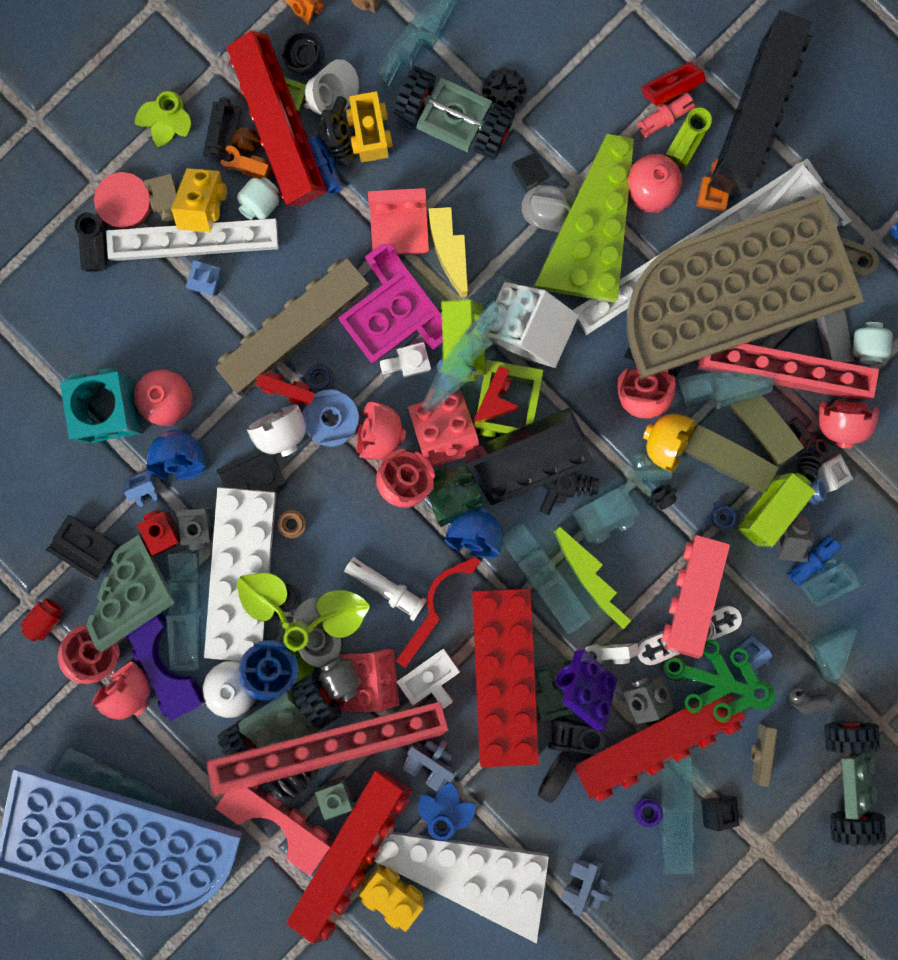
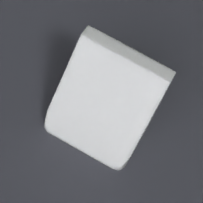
M841 454L823 462L818 476L815 478L823 480L826 493L837 490L853 480Z

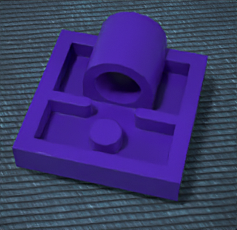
M577 650L574 652L572 664L562 668L556 677V685L564 691L562 703L596 731L606 730L617 678L588 652Z

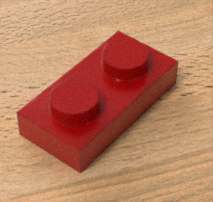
M690 61L641 86L643 96L652 104L658 106L668 103L672 98L683 92L693 90L697 85L705 82L706 79L704 71Z

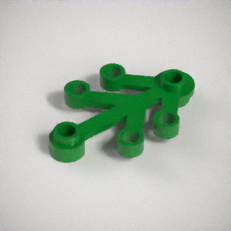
M707 640L705 642L703 653L711 660L718 675L687 666L680 657L669 658L664 663V672L671 681L678 682L688 678L714 687L700 695L691 694L687 696L685 706L691 713H699L704 706L730 693L743 697L729 705L720 703L715 706L713 710L714 716L721 723L728 722L733 715L749 707L765 710L770 708L775 702L776 694L773 686L767 681L757 678L749 664L748 653L742 648L732 651L731 661L734 666L740 668L747 684L735 681L720 654V646L715 640ZM709 645H714L717 647L715 653L709 654L706 652V648ZM743 654L745 660L743 662H736L734 660L735 655ZM673 663H677L680 665V669L677 672L670 671V666ZM757 690H764L766 692V696L763 699H757L754 694ZM692 699H697L700 702L699 706L695 709L689 707V702ZM719 709H727L728 715L725 718H720L717 715Z

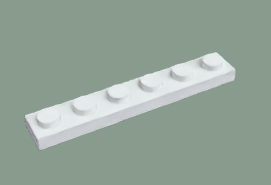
M276 219L214 223L211 233L178 230L177 226L106 231L108 259L110 261L279 249Z

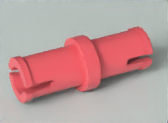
M684 93L668 105L662 104L658 107V111L638 121L637 126L638 128L642 127L640 132L643 137H649V135L664 126L670 127L674 124V120L695 109V104L689 103L693 101L688 93Z

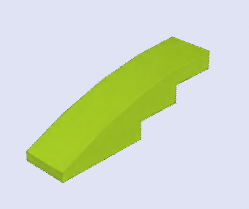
M556 527L553 532L576 577L597 605L620 628L624 629L631 620L610 602L617 592L596 574L603 564L561 527Z

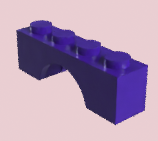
M162 611L126 635L125 638L130 639L134 647L132 650L134 659L139 665H143L147 673L150 689L152 691L155 690L159 698L158 707L165 717L168 716L169 720L172 721L202 706L205 701L195 676L174 674L166 668L160 658L159 642L162 634L169 626Z

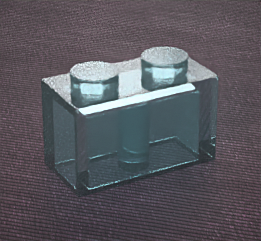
M624 485L614 488L570 513L587 543L594 541L596 545L611 537L609 532L619 527L620 531H623L636 523L634 518L640 515Z

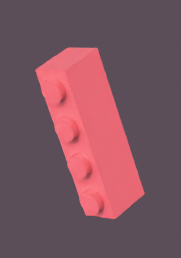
M697 535L692 540V543L687 541L683 553V558L687 559L685 570H679L676 585L680 586L678 597H672L669 607V613L673 614L671 625L665 624L661 638L662 641L666 642L664 649L694 658L702 657L730 544Z

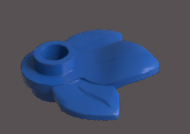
M449 782L436 792L434 798L422 794L418 802V812L420 817L428 823L429 834L436 840L445 841L454 835L456 829L465 828L470 824L475 814V803L460 802L456 787L453 783ZM439 821H445L447 827L440 830L436 824Z

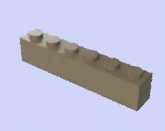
M348 258L342 262L340 260L334 262L328 268L326 276L321 280L316 278L306 286L305 289L307 291L299 298L297 296L291 298L284 305L285 310L277 316L273 314L262 323V329L256 334L253 332L249 333L240 341L241 346L234 352L230 350L219 358L218 362L220 364L215 368L236 394L241 397L255 386L259 373L265 375L266 371L272 372L371 290L369 283Z

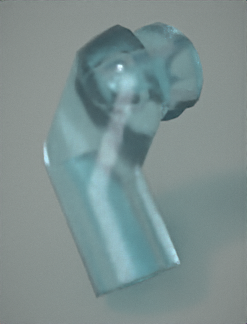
M637 453L633 456V469L643 480L672 479V472L659 466L655 467L648 460V456L645 453Z

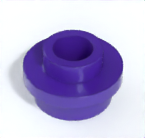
M643 798L636 803L634 816L640 825L654 827L662 820L663 809L657 800ZM647 807L653 809L650 816L643 815V811Z

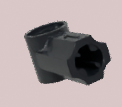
M81 213L77 216L74 223L75 231L78 233L81 271L103 272L108 270L105 240L107 236L106 231L108 230L107 225L102 219L92 213ZM95 221V231L91 234H87V225L90 222Z

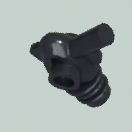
M342 96L336 98L331 110L325 109L322 111L318 128L320 139L325 141L329 151L335 156V161H338L339 166H345L354 161V152L351 150L352 147L350 145L351 140L347 138L349 127L342 117L347 100Z
M795 417L788 424L798 435V440L804 447L796 453L798 457L797 473L813 483L822 466L824 455L828 453V446L819 432H809L800 419Z
M576 472L543 484L542 486L548 492L539 511L550 516L555 502L565 503L566 497L573 498L576 490L578 497H580L581 491H583V496H586L587 492L589 497L598 495L599 478L591 476L590 480H588V476L585 475L583 480V475L580 473L577 479Z

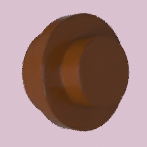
M239 128L232 137V146L242 153H252L260 147V138L257 136V132L251 128Z

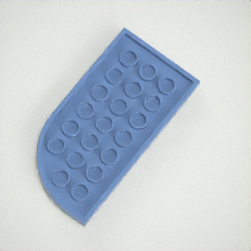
M18 764L13 770L0 830V873L136 914L148 916L175 915L202 905L222 887L233 867L243 832Z

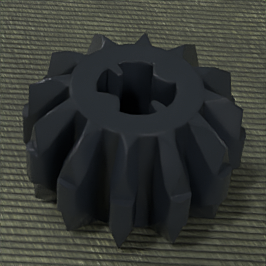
M314 769L270 781L268 788L277 800L279 799L283 804H287L311 784L316 778L318 771Z

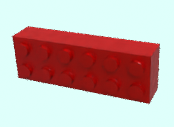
M527 587L472 590L480 767L539 765L531 589Z

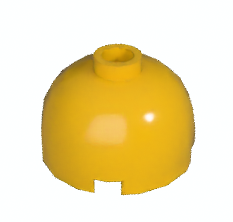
M673 413L660 417L655 425L649 423L643 438L647 440L646 451L654 464L672 473L676 470L681 462L680 459H677V456L680 457L683 452H686L685 448L694 433L696 426L694 423L696 420L685 415Z

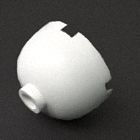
M298 404L282 408L283 412L269 413L249 426L247 432L258 449L268 454L281 453L282 457L290 455L297 450L296 445L303 440L306 432V423Z
M226 660L214 666L206 675L202 686L203 699L207 707L218 716L224 718L240 717L248 713L258 702V699L246 693L240 684L238 673L240 661Z

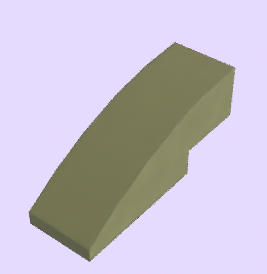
M748 380L723 396L755 443L758 442L774 465L783 463L804 448L782 417Z
M700 425L695 429L685 448L687 455L766 494L779 470L778 467L753 452Z

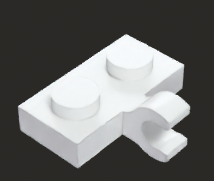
M443 648L399 679L397 683L412 705H415L432 692L444 709L453 703V700L442 685L460 673V671Z

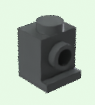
M201 508L176 511L181 546L188 545L189 551L206 549V543L213 542L211 509ZM193 524L198 527L196 535L190 533V526Z
M796 517L776 542L778 559L807 563V548L812 546L814 540V533L810 530L811 523L808 521V518Z

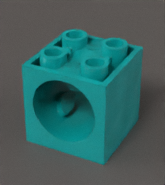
M115 368L98 370V375L87 377L85 373L73 374L68 376L69 380L60 382L69 440L89 444L142 434L139 413L134 404V382L132 378L124 375L123 372H116ZM102 388H106L114 393L115 409L109 419L95 425L96 422L89 416L88 404L94 393Z

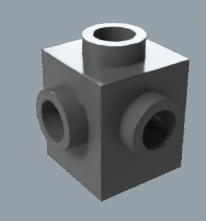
M647 675L639 677L632 681V687L623 692L637 724L659 720L674 709L661 676L651 679Z

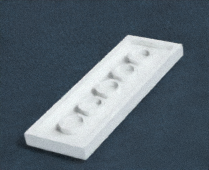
M226 487L217 488L204 658L241 661L242 656L250 647L265 639L266 621L256 620L244 610L238 597L237 582L241 575L270 573L276 492Z

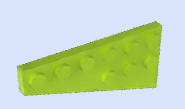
M607 134L604 137L533 288L614 303L618 300L629 194L628 175L632 164L633 138Z

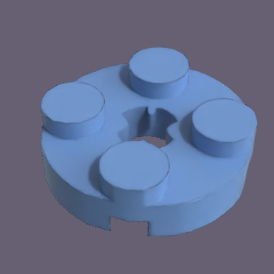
M323 390L314 394L312 403L306 405L302 412L306 423V434L316 443L326 447H337L347 443L355 436L359 426V412L356 404L346 394L337 390ZM328 411H332L334 415L339 416L338 422L335 421L336 425L330 426L328 422H323V416H327L325 413Z

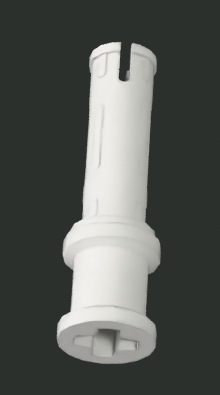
M356 557L351 559L344 570L345 573L388 599V603L392 608L398 607L410 615L412 621L416 619L427 602L426 598L420 599L409 592L404 584L396 585L356 559Z

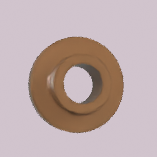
M288 510L280 515L277 527L284 537L297 538L304 533L306 520L300 512ZM290 519H295L297 522V527L294 530L289 529L287 526V522Z

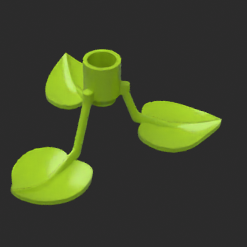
M263 572L241 575L237 582L239 600L249 616L259 621H267L273 616L275 611L278 613L283 624L282 626L286 629L284 643L292 650L291 654L295 655L299 671L295 683L314 672V666L308 664L302 658L300 652L297 653V650H301L306 646L309 633L320 622H323L324 630L329 635L337 638L347 637L360 627L370 608L369 603L356 593L347 590H332L322 595L317 601L316 608L321 616L316 618L309 626L300 621L289 623L283 610L279 607L287 598V588L280 577L272 573ZM291 687V689L288 691V694H290L293 697V691Z

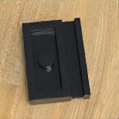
M261 450L217 469L222 484L226 488L272 491L286 485L273 454L264 453Z
M67 515L53 537L52 543L46 548V551L90 579L97 580L102 569L106 567L119 545L74 516Z

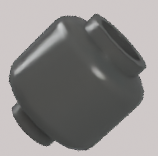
M338 656L320 667L322 672L319 674L318 680L331 700L341 698L342 702H345L358 694L356 688L360 686L362 680L350 659H342L341 656Z

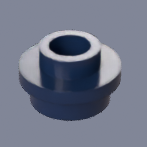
M316 364L306 372L305 381L312 391L318 393L331 388L334 376L330 368L322 364ZM318 374L325 376V380L321 384L315 382V377Z

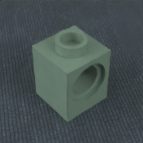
M346 776L318 785L315 794L324 820L353 810L355 802Z

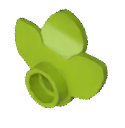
M172 91L162 92L156 101L144 103L135 117L136 125L151 127L153 141L158 147L170 143L175 134L187 137L191 129V119L183 110V100L177 93ZM174 103V108L166 110V105Z

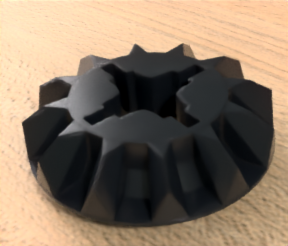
M505 67L498 70L493 69L484 79L482 96L492 101L491 107L493 103H496L514 111L522 105L526 97L527 88L524 77H521L516 69L510 70ZM503 80L507 83L508 88L513 89L508 91L506 100H503L502 92L496 89L501 88Z

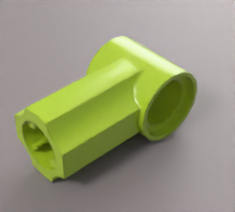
M701 107L691 110L665 156L670 157L678 166L686 168L711 126L712 116L710 112ZM690 120H700L703 128L694 129Z

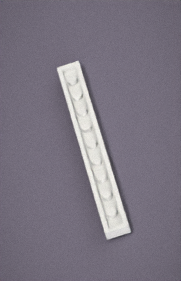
M808 158L799 163L803 164L820 184L823 182ZM790 170L676 244L748 219ZM656 257L620 279L618 300L615 303L589 299L572 310L579 315L577 322L586 336L628 309L630 297L636 283Z

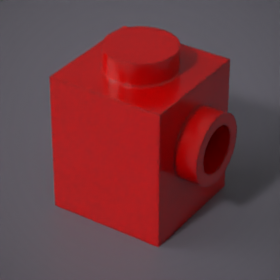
M159 509L154 510L143 516L145 521L137 524L151 555H160L181 544L180 533L170 512L160 513Z

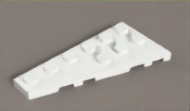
M395 831L382 841L379 846L381 851L375 862L385 867H390L395 872L537 943L549 859L548 854L450 839L439 841L429 836Z

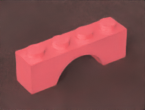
M260 784L225 793L215 809L238 825L252 818H266L277 823L284 831L288 841L286 860L310 876L331 847L333 839L329 837L330 833L320 825L314 827L306 821L307 817L301 811L295 808L289 809L279 799L277 800L271 794V791L267 793L259 787Z

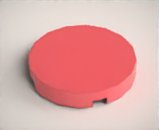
M125 172L114 173L103 179L97 187L94 196L95 209L101 219L113 228L132 229L131 227L139 226L145 222L150 214L151 204L149 195L151 194L144 186V182L137 176Z

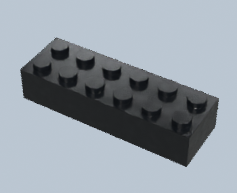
M779 10L760 43L708 186L740 198L746 189H752L756 178L759 179L766 165V162L762 160L765 153H769L775 141V136L772 133L774 128H778L785 113L781 108L783 103L789 100L794 85L790 83L792 78L798 75L803 60L799 58L802 52L807 50L812 35L808 34L812 24L811 21L783 10Z

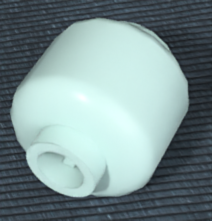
M265 177L250 179L237 194V200L240 204L239 211L249 220L253 218L259 220L266 219L279 204V197L277 195L279 190Z
M866 322L865 327L859 328L854 332L852 353L859 359V363L869 365L883 364V360L891 356L893 334L890 330L883 328V323Z

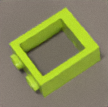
M473 300L442 301L444 374L453 375V380L477 381V375H486L485 337L481 335L484 328V306Z
M487 360L486 375L483 377L477 412L489 388L491 376L495 375L500 365L510 370L507 378L532 383L525 426L533 423L543 370ZM475 422L474 425L475 430H479L480 436L495 438L496 434L505 435L519 429L489 422Z
M793 473L778 475L773 479L766 494L762 493L735 529L756 546L773 547L816 491L809 486L811 482L799 473L795 475Z

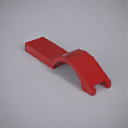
M476 557L443 570L433 580L428 591L427 607L429 614L397 657L396 661L406 668L440 620L434 607L433 597L435 589L441 580L454 573L465 572L472 574L481 562Z

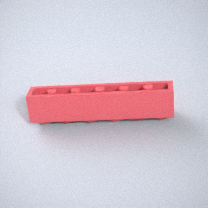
M743 344L699 359L696 368L697 370L857 401L874 398L879 369L750 344Z

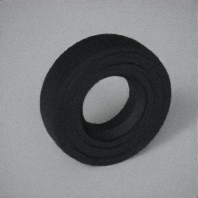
M563 751L556 757L539 788L538 796L552 803L558 797L575 766L576 758L573 755Z

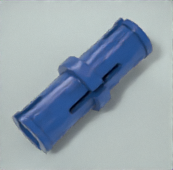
M319 135L309 138L308 141L316 159L317 167L326 185L327 194L332 195L340 192L344 185L335 169L336 162L334 158L330 157L325 143L320 139Z
M828 535L812 552L807 551V563L800 562L787 573V576L793 582L795 581L798 587L802 586L817 570L821 571L824 568L823 564L841 550L842 547L836 540L833 541V537Z

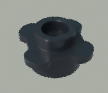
M670 484L660 485L651 492V496L647 501L652 503L658 510H664L677 500L675 495L677 489L675 487L672 488Z

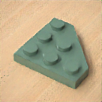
M137 535L115 550L111 559L114 563L109 577H104L97 596L99 600L94 615L89 616L86 624L95 648L101 652L175 603L144 538L140 535Z

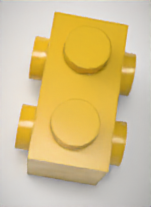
M377 91L349 96L351 109H346L349 127H355L356 136L351 137L354 154L359 153L361 163L389 158L387 148H392L393 145L390 130L384 131L383 121L388 120L385 103H379Z
M186 169L171 208L178 230L211 233L214 222L219 219L221 202L225 201L227 196V187L225 183H222L220 171Z
M378 863L361 886L359 896L362 898V903L372 911L377 909L385 916V921L395 929L400 927L406 932L424 909L423 894L415 886L407 885L402 881L400 876L390 867H384Z

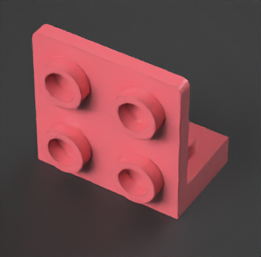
M425 188L368 191L372 251L381 244H387L395 248L397 255L428 253Z
M458 390L408 407L423 457L430 461L432 467L466 457L467 450L479 446L476 430L462 391Z
M382 649L370 653L339 654L342 659H350L362 680L360 686L356 688L358 692L356 696L345 702H342L341 698L336 699L339 702L341 712H381L400 706L394 649Z

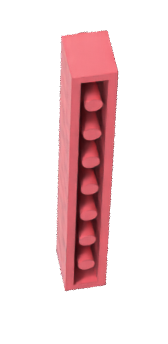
M437 702L208 761L207 768L213 796L441 736L448 731L441 703Z

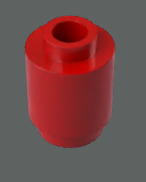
M44 598L42 602L38 601L20 623L23 628L21 633L33 642L37 639L44 641L61 620L60 615L64 612L63 609L48 598Z

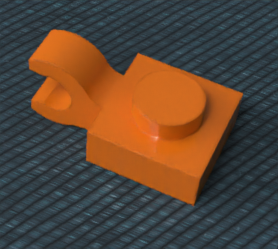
M226 146L227 153L233 154L234 159L231 162L221 160L220 163L225 169L239 171L242 175L251 178L261 179V177H265L268 180L271 179L272 171L266 160L253 155L250 158L241 156L235 147Z
M716 158L715 162L712 163L710 178L703 177L701 179L696 207L724 212L727 207L729 194L708 186L718 161Z

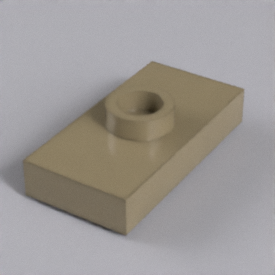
M759 723L757 741L751 749V760L754 762L752 780L759 786L769 787L771 785L777 729L764 723Z

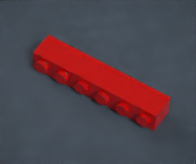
M250 30L226 47L230 56V64L239 79L240 90L247 100L250 116L258 129L260 143L266 150L270 161V169L277 179L282 199L286 205L304 206L328 191L321 172L317 167L316 159L269 36Z
M732 693L704 706L699 713H691L685 708L574 766L575 771L590 800L597 799L598 802H602L614 795L612 790L620 786L627 789L637 784L639 776L647 772L652 776L665 769L664 763L672 759L675 762H679L691 755L689 750L700 746L701 749L711 746L717 742L716 736L724 732L729 736L743 728L741 724L744 723L746 718L742 711L733 715L726 723L717 721L713 713L717 704L725 703L729 705L736 701ZM698 701L689 707L695 709L699 706L700 702ZM721 708L718 710L717 715L720 718H725L728 715V710Z
M387 771L374 772L286 922L312 945L324 940L327 941L336 929L334 923L338 916L344 914L350 906L351 900L349 898L354 889L357 890L364 882L366 877L364 874L369 864H373L378 858L381 851L379 846L384 839H387L392 834L395 828L394 821L398 814L403 813L410 803L408 797L412 789Z

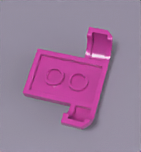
M381 244L366 255L365 259L382 286L338 317V320L372 365L417 331L433 350L443 343L441 313L404 266L395 248L392 245Z

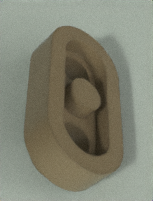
M840 237L855 276L864 277L877 269L879 257L874 249ZM858 259H862L864 261V267H860L858 265Z

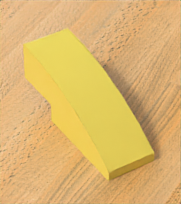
M451 207L429 208L431 235L441 266L459 295L467 297L464 235H453Z

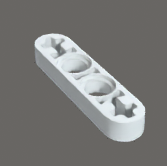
M727 605L715 608L712 614L713 620L723 619L725 611L728 614H733L734 618L730 620L731 625L726 623L717 624L716 627L719 629L717 632L715 625L711 621L706 641L714 640L738 629L742 621L740 612L736 608ZM663 631L638 642L639 655H637V658L646 665H655L680 653L665 649L667 653L663 654V650L658 649L653 652V658L651 659L648 656H642V653L646 651L645 646L647 644L652 648L660 645L657 640L662 638ZM661 640L662 645L665 648L666 642Z

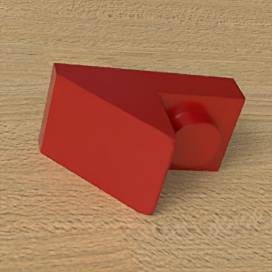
M498 366L474 418L475 422L482 423L518 409L517 405L498 397L499 393L505 395L512 379L507 378L509 369Z

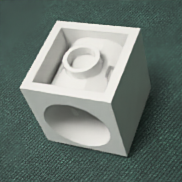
M504 282L481 335L515 357L556 368L579 315L545 290Z

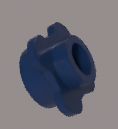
M717 501L713 505L714 510L711 515L706 517V523L708 526L719 528L722 534H729L732 531V526L740 516L739 511L726 506L723 501ZM721 515L725 516L724 520L720 519Z

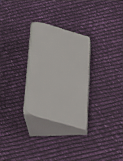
M845 310L816 319L824 358L843 363L854 362L855 358L852 353L853 349Z

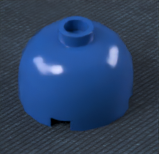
M169 430L167 433L155 438L148 448L147 472L154 477L167 480V475H177L176 480H187L200 476L203 473V468L205 469V456L202 445L196 438L185 433L183 430Z
M475 507L474 510L461 512L452 519L447 530L445 542L458 551H461L462 547L471 550L469 554L471 556L496 558L502 548L504 533L502 526L488 509Z
M273 640L259 641L244 653L240 661L238 673L240 684L246 693L262 701L274 700L285 692L288 693L296 682L299 670L297 659L294 654L292 655L286 649L287 646Z

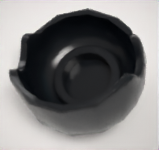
M301 30L292 33L285 40L281 56L286 67L292 72L307 75L314 73L321 67L325 52L321 40L315 33Z

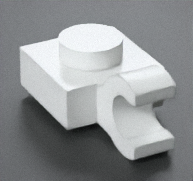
M424 342L397 349L398 358L380 361L382 375L402 370L403 377L405 378L431 371Z
M638 643L611 644L608 646L593 644L585 648V651H594L596 653V660L600 664H603L605 660H612L613 664L630 663V658L639 655Z

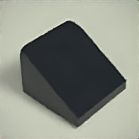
M536 153L512 163V170L525 191L550 178Z
M737 797L702 800L703 824L706 829L722 831L740 826Z

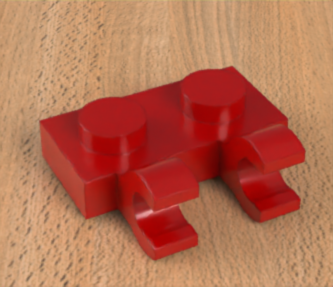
M266 371L265 375L259 373L255 386L262 388V392L272 396L273 393L289 398V402L298 405L300 403L307 405L312 403L315 393L309 391V385L294 381L292 385L281 381L283 376L270 371Z

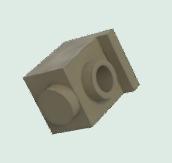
M170 173L144 180V186L152 194L149 195V201L153 211L161 215L163 222L174 221L171 208L179 189L175 178Z

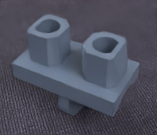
M442 739L436 745L428 740L424 747L433 752L432 754L415 743L410 744L403 770L416 777L423 765L432 771L425 783L438 792L447 781L451 783L455 777V769L438 759L440 757L449 762L453 755L444 750L447 741Z
M582 859L575 860L570 875L584 882L581 889L568 884L561 898L564 903L574 908L573 914L581 917L583 912L586 913L592 896L594 899L591 906L596 909H600L602 901H612L613 894L606 890L609 880L601 878L599 885L596 886L603 862L596 859L593 862Z

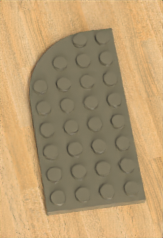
M824 193L675 244L657 256L648 265L634 287L626 318L628 342L641 379L864 302Z

